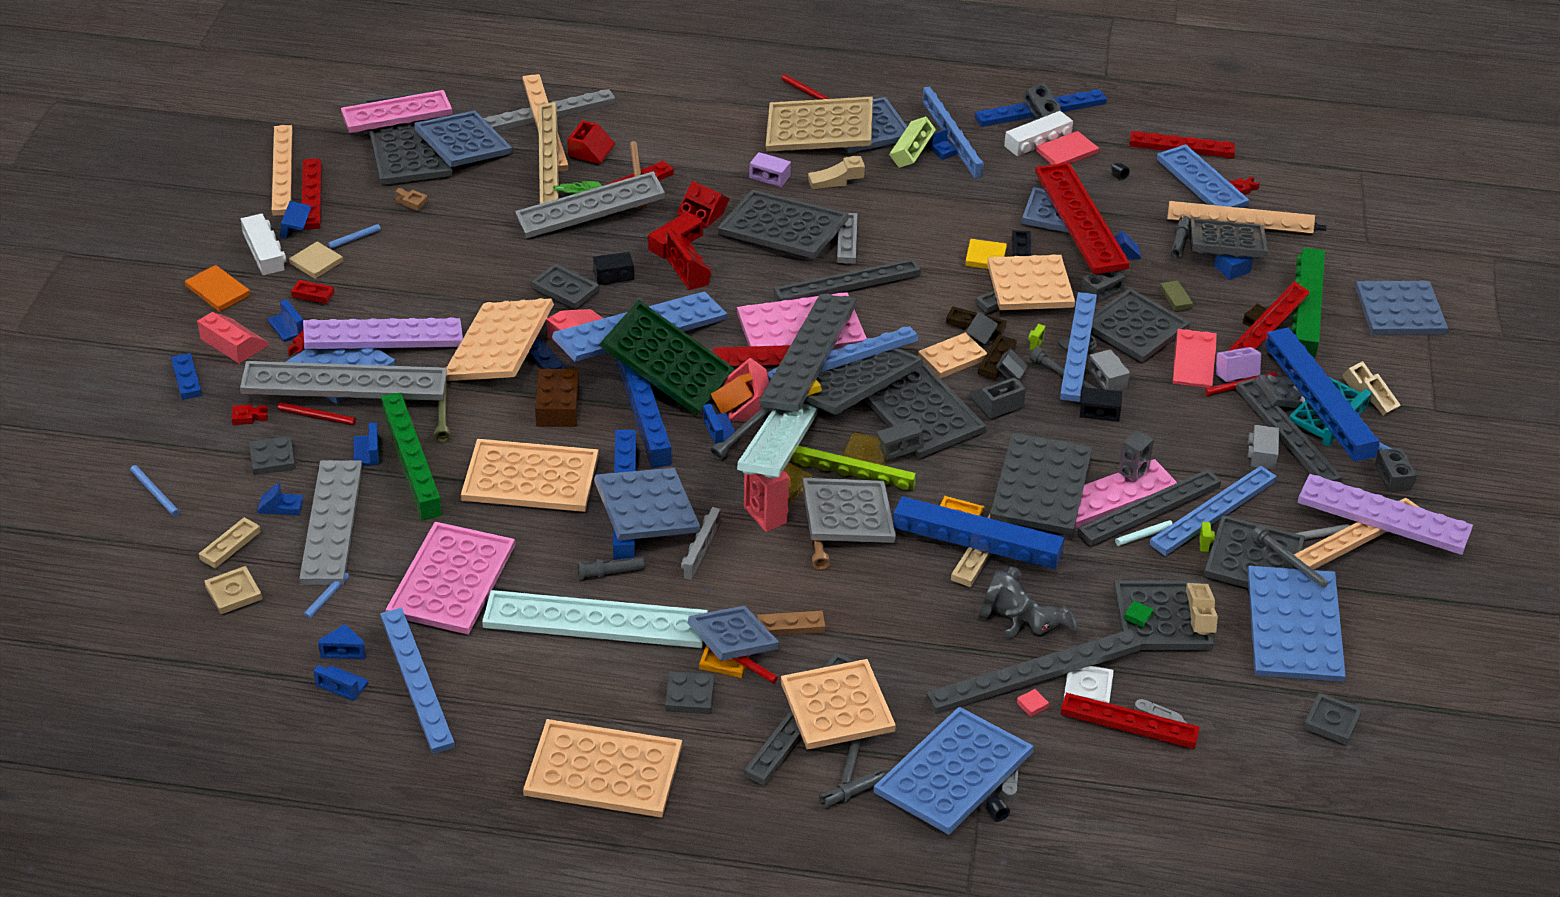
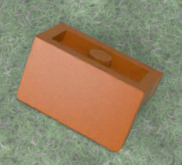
M750 373L737 377L711 393L721 413L729 412L752 397L746 385L753 380Z

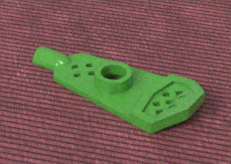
M582 181V183L560 184V186H553L556 191L577 194L601 187L602 185L595 181Z

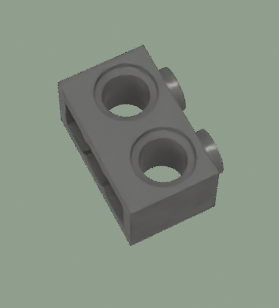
M1045 82L1027 89L1023 95V99L1036 120L1061 111L1059 103L1054 99L1051 89L1047 87Z
M1119 271L1102 274L1092 273L1082 278L1080 293L1096 294L1097 304L1123 292L1125 276Z
M1138 430L1129 436L1122 445L1118 473L1134 482L1144 475L1150 468L1154 439Z
M1403 449L1378 450L1375 467L1388 492L1412 490L1414 482L1417 480V474L1410 465L1409 457L1405 455Z

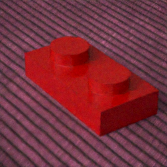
M298 280L291 290V296L294 298L328 304L335 293L333 286Z

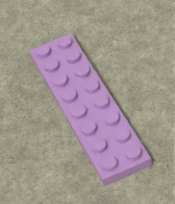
M460 318L303 320L304 349L459 347L463 340Z
M1309 474L1297 502L1463 555L1473 527L1472 524L1462 520H1456L1443 514L1427 511L1421 507L1411 506L1401 501H1395L1379 494H1373L1360 488L1347 486L1341 482L1331 481Z

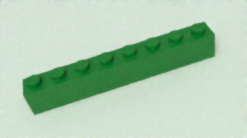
M1303 247L1302 253L1297 255L1295 282L1310 293L1294 310L1291 331L1293 334H1296L1298 340L1306 347L1309 354L1316 357L1320 337L1325 250Z
M401 392L381 396L383 415L421 521L442 516L440 496Z

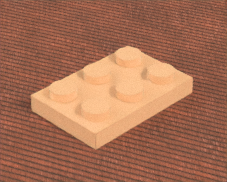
M966 332L918 351V357L923 358V362L940 379L981 363L987 354Z

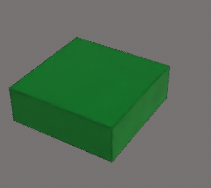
M1133 601L1126 611L1124 619L1144 628L1152 617L1154 609Z

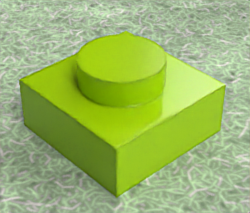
M1038 324L1035 330H1031L1028 337L1030 350L1040 347L1043 343L1044 325Z
M1202 522L1199 534L1200 551L1209 552L1210 544L1214 543L1215 532L1211 531L1210 522Z

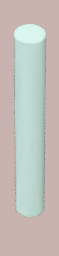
M1169 520L1116 538L1115 543L1117 546H1121L1160 533L1173 523Z

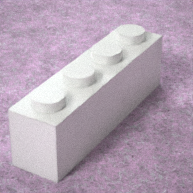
M1061 111L1007 131L1004 146L1016 156H1020L1035 150L1038 145L1072 133L1073 120Z
M263 214L241 218L243 235L262 275L285 270L284 262H286V256L284 251H281L279 241H276L274 230H271L269 220H265Z

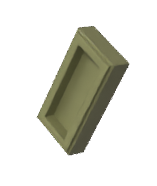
M1178 280L1161 283L1160 289L1174 311L1191 309L1193 307V302Z

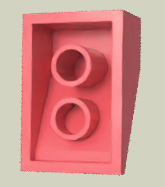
M591 309L560 311L546 319L547 337L555 342L552 339L553 332L603 318Z
M1188 329L1177 330L1174 348L1173 384L1204 388L1212 387L1217 333Z

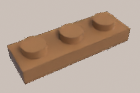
M823 611L757 615V619L773 636L825 633Z

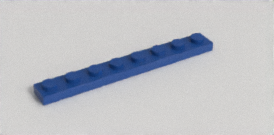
M1100 89L1054 97L1060 105L1061 112L1104 105L1107 102L1106 96ZM1026 103L975 112V119L981 127L1034 117Z

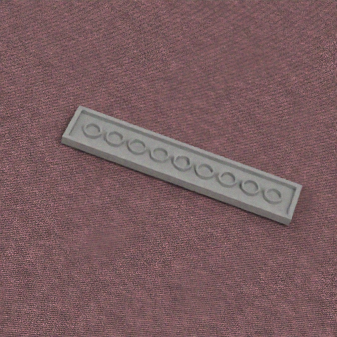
M246 361L240 391L241 394L381 398V396L401 392L403 399L444 400L447 368Z

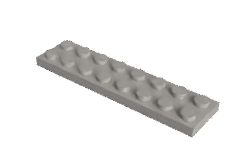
M653 171L515 212L527 239L655 202L666 197Z
M320 461L299 578L300 585H331L335 581H339L344 585L363 467L362 461Z

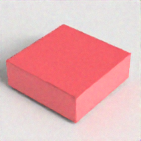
M1036 689L1017 698V704L1030 717L1049 708V702Z

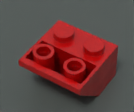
M585 120L579 123L567 139L568 156L601 164L615 146V142L599 124Z
M691 181L677 214L682 215L688 211L701 219L703 226L709 227L723 215L730 198Z

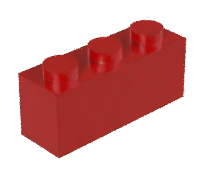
M687 211L648 234V250L662 259L666 258V229H672L687 238L689 243L703 236V221Z

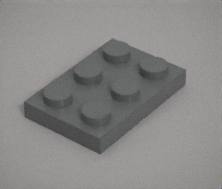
M556 263L531 281V288L573 309H577L599 291L598 284Z

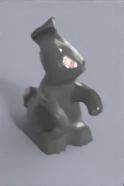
M1010 567L1005 571L996 570L978 618H988L991 612L1010 617L1012 628L1006 629L1004 633L1007 639H1013L1024 622H1028L1033 633L1038 635L1045 634L1060 624L1067 625L1071 630L1077 632L1078 627L1075 616L1066 605H1063L1060 609L1050 605H1038L1025 592L1023 586L1018 581L1021 578V571L1018 568Z

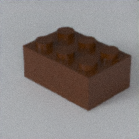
M538 369L535 404L536 427H577L578 369Z

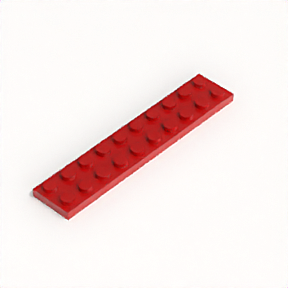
M1070 162L1035 167L1036 176L1092 273L1102 274L1129 269L1130 263Z

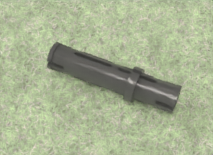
M1181 216L1179 224L1175 228L1176 235L1170 252L1174 258H1178V255L1179 257L1182 256L1186 237L1190 232L1188 228L1191 219L1188 216H1183V218Z
M879 768L846 784L840 783L835 789L820 794V803L823 804L824 808H828L838 802L849 801L850 797L874 787L885 776V773H882L883 770Z

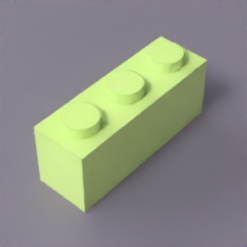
M927 117L911 121L890 152V157L899 168L914 163L936 129Z

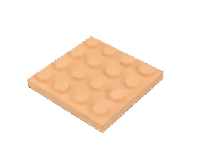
M1061 255L988 258L987 265L999 310L1071 308L1075 306V299Z
M868 659L781 676V685L807 750L895 732V722Z

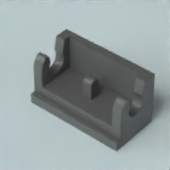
M914 420L876 432L877 438L881 443L878 446L886 460L924 448L922 431Z

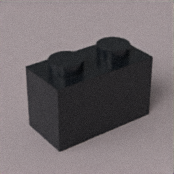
M630 252L594 256L593 272L597 284L602 285L634 280V264Z
M1082 387L1080 418L1119 422L1122 407V391Z

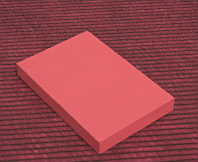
M1079 131L1036 146V152L1051 164L1067 162L1071 164L1098 154L1099 147Z

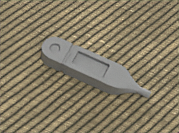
M1139 699L1135 703L1134 710L1187 723L1179 713L1157 704H1152L1150 701Z
M1018 768L1002 783L1001 794L1006 800H1013L1016 797Z

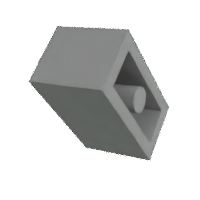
M1111 349L1090 355L1088 370L1103 389L1117 391L1128 387L1130 372Z
M1254 425L1253 433L1249 432L1248 444L1251 446L1248 447L1247 458H1251V467L1262 466L1266 469L1275 470L1279 450V428Z

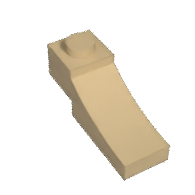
M861 156L843 158L842 162L833 167L808 173V180L812 189L846 186L849 179L864 178L865 165Z
M1363 361L1350 367L1342 375L1349 387L1359 392H1362L1364 389L1372 392L1370 401L1383 416L1401 406L1379 374L1373 376Z
M1187 583L1186 593L1190 606L1193 631L1201 635L1216 633L1218 616L1214 609L1215 599L1209 585Z

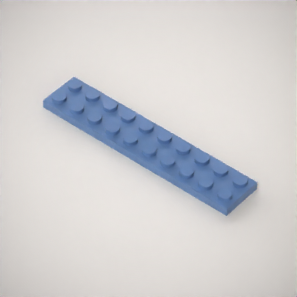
M705 291L649 306L683 332L726 320L727 313ZM626 313L553 332L552 339L574 362L609 353L599 345Z

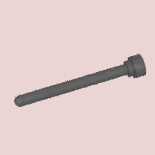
M1036 347L1031 352L1030 361L1035 364H1044L1064 376L1065 368L1049 359L1044 350ZM1083 380L1082 387L1096 388Z
M762 407L727 440L716 443L711 447V454L719 461L724 459L728 455L729 448L766 416L772 408Z
M1263 525L1257 526L1252 531L1251 538L1258 544H1267L1319 586L1327 587L1328 581L1271 538L1270 531Z

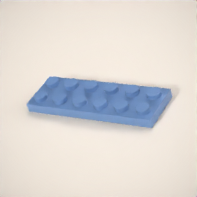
M1187 145L1157 154V160L1207 205L1237 208L1249 206L1250 200Z

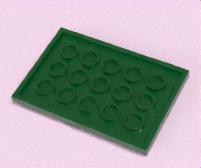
M640 300L634 304L599 345L696 416L703 409V405H706L712 398L711 393L718 390L734 370L731 365Z

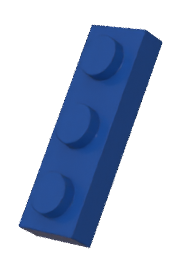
M191 353L171 357L181 399L202 396Z

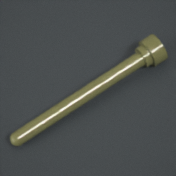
M446 385L444 400H438V426L434 430V439L439 443H446L451 438V431L446 426Z

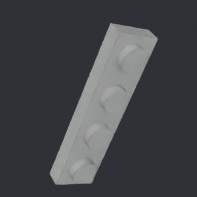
M848 213V221L838 231L837 263L856 264L857 213Z
M712 507L709 515H705L703 526L696 533L695 542L690 544L688 556L682 560L681 569H684V579L692 581L720 525L719 508Z

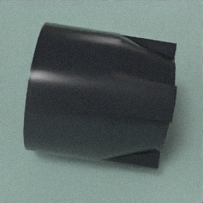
M1119 161L1111 165V174L1121 180L1128 177L1130 173L1129 167Z
M999 795L986 800L987 806L985 808L994 821L999 822L1008 817L1010 809Z

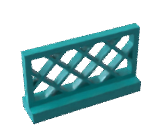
M1331 378L1333 384L1341 391L1344 398L1345 395L1355 397L1346 400L1361 415L1368 408L1372 392L1366 389L1359 392ZM1305 400L1289 418L1294 424L1323 438L1322 444L1329 447L1336 438L1321 419H1312L1311 415H1317L1314 409H1308L1310 404ZM1297 416H1307V419L1302 420ZM1315 425H1324L1325 428L1322 430Z

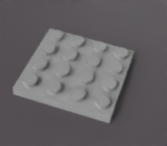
M803 478L802 489L811 540L895 542L896 535L884 481Z

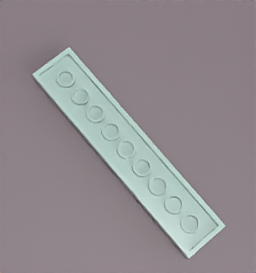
M803 403L799 412L773 409L739 459L737 470L749 475L757 473L763 474L767 478L779 477L818 414V407Z
M491 590L482 623L483 628L702 648L703 640L687 622L689 616L708 613V610Z

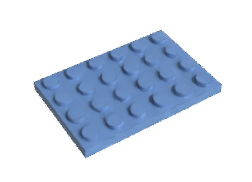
M1248 566L1254 675L1344 682L1346 675L1335 572L1314 570L1328 581L1327 587L1323 588L1299 569Z
M958 707L874 785V793L950 835L1033 753L1034 746Z

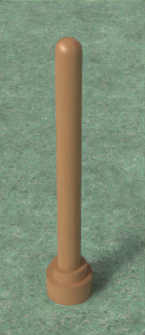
M632 141L630 148L634 177L641 175L637 142ZM649 203L635 208L638 210H644L649 206Z
M814 540L813 567L816 570H825L830 565L829 556L823 550L822 541Z

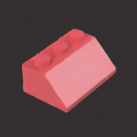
M211 312L197 321L200 339L238 364L269 345L268 341L230 317Z
M751 358L734 370L723 382L724 386L747 373H750L753 380L746 384L752 397L728 412L729 420L732 422L748 421L762 408L760 407L759 400L769 384L766 368Z
M782 471L781 475L776 478H767L763 474L757 473L753 475L744 473V508L765 532L787 523L790 478L785 471Z

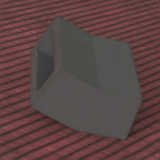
M978 312L966 333L986 345L998 324Z
M1009 349L1002 355L995 367L1007 379L1015 377L1019 380L1028 365L1012 349Z

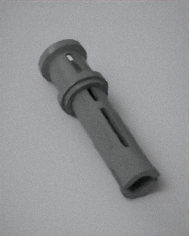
M642 556L611 561H602V559L585 563L578 561V575L580 580H584V577L597 576L602 578L604 574L644 570V561Z

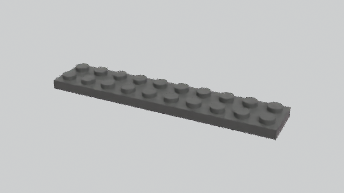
M831 294L819 295L759 400L760 407L799 412L857 305V298Z

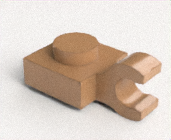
M398 188L394 192L399 195L395 199L397 203H402V205L417 211L428 202L427 195L414 190L407 192L402 188Z

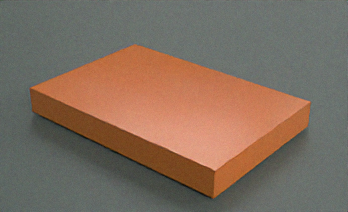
M217 265L185 280L187 288L219 312L251 295L248 288Z

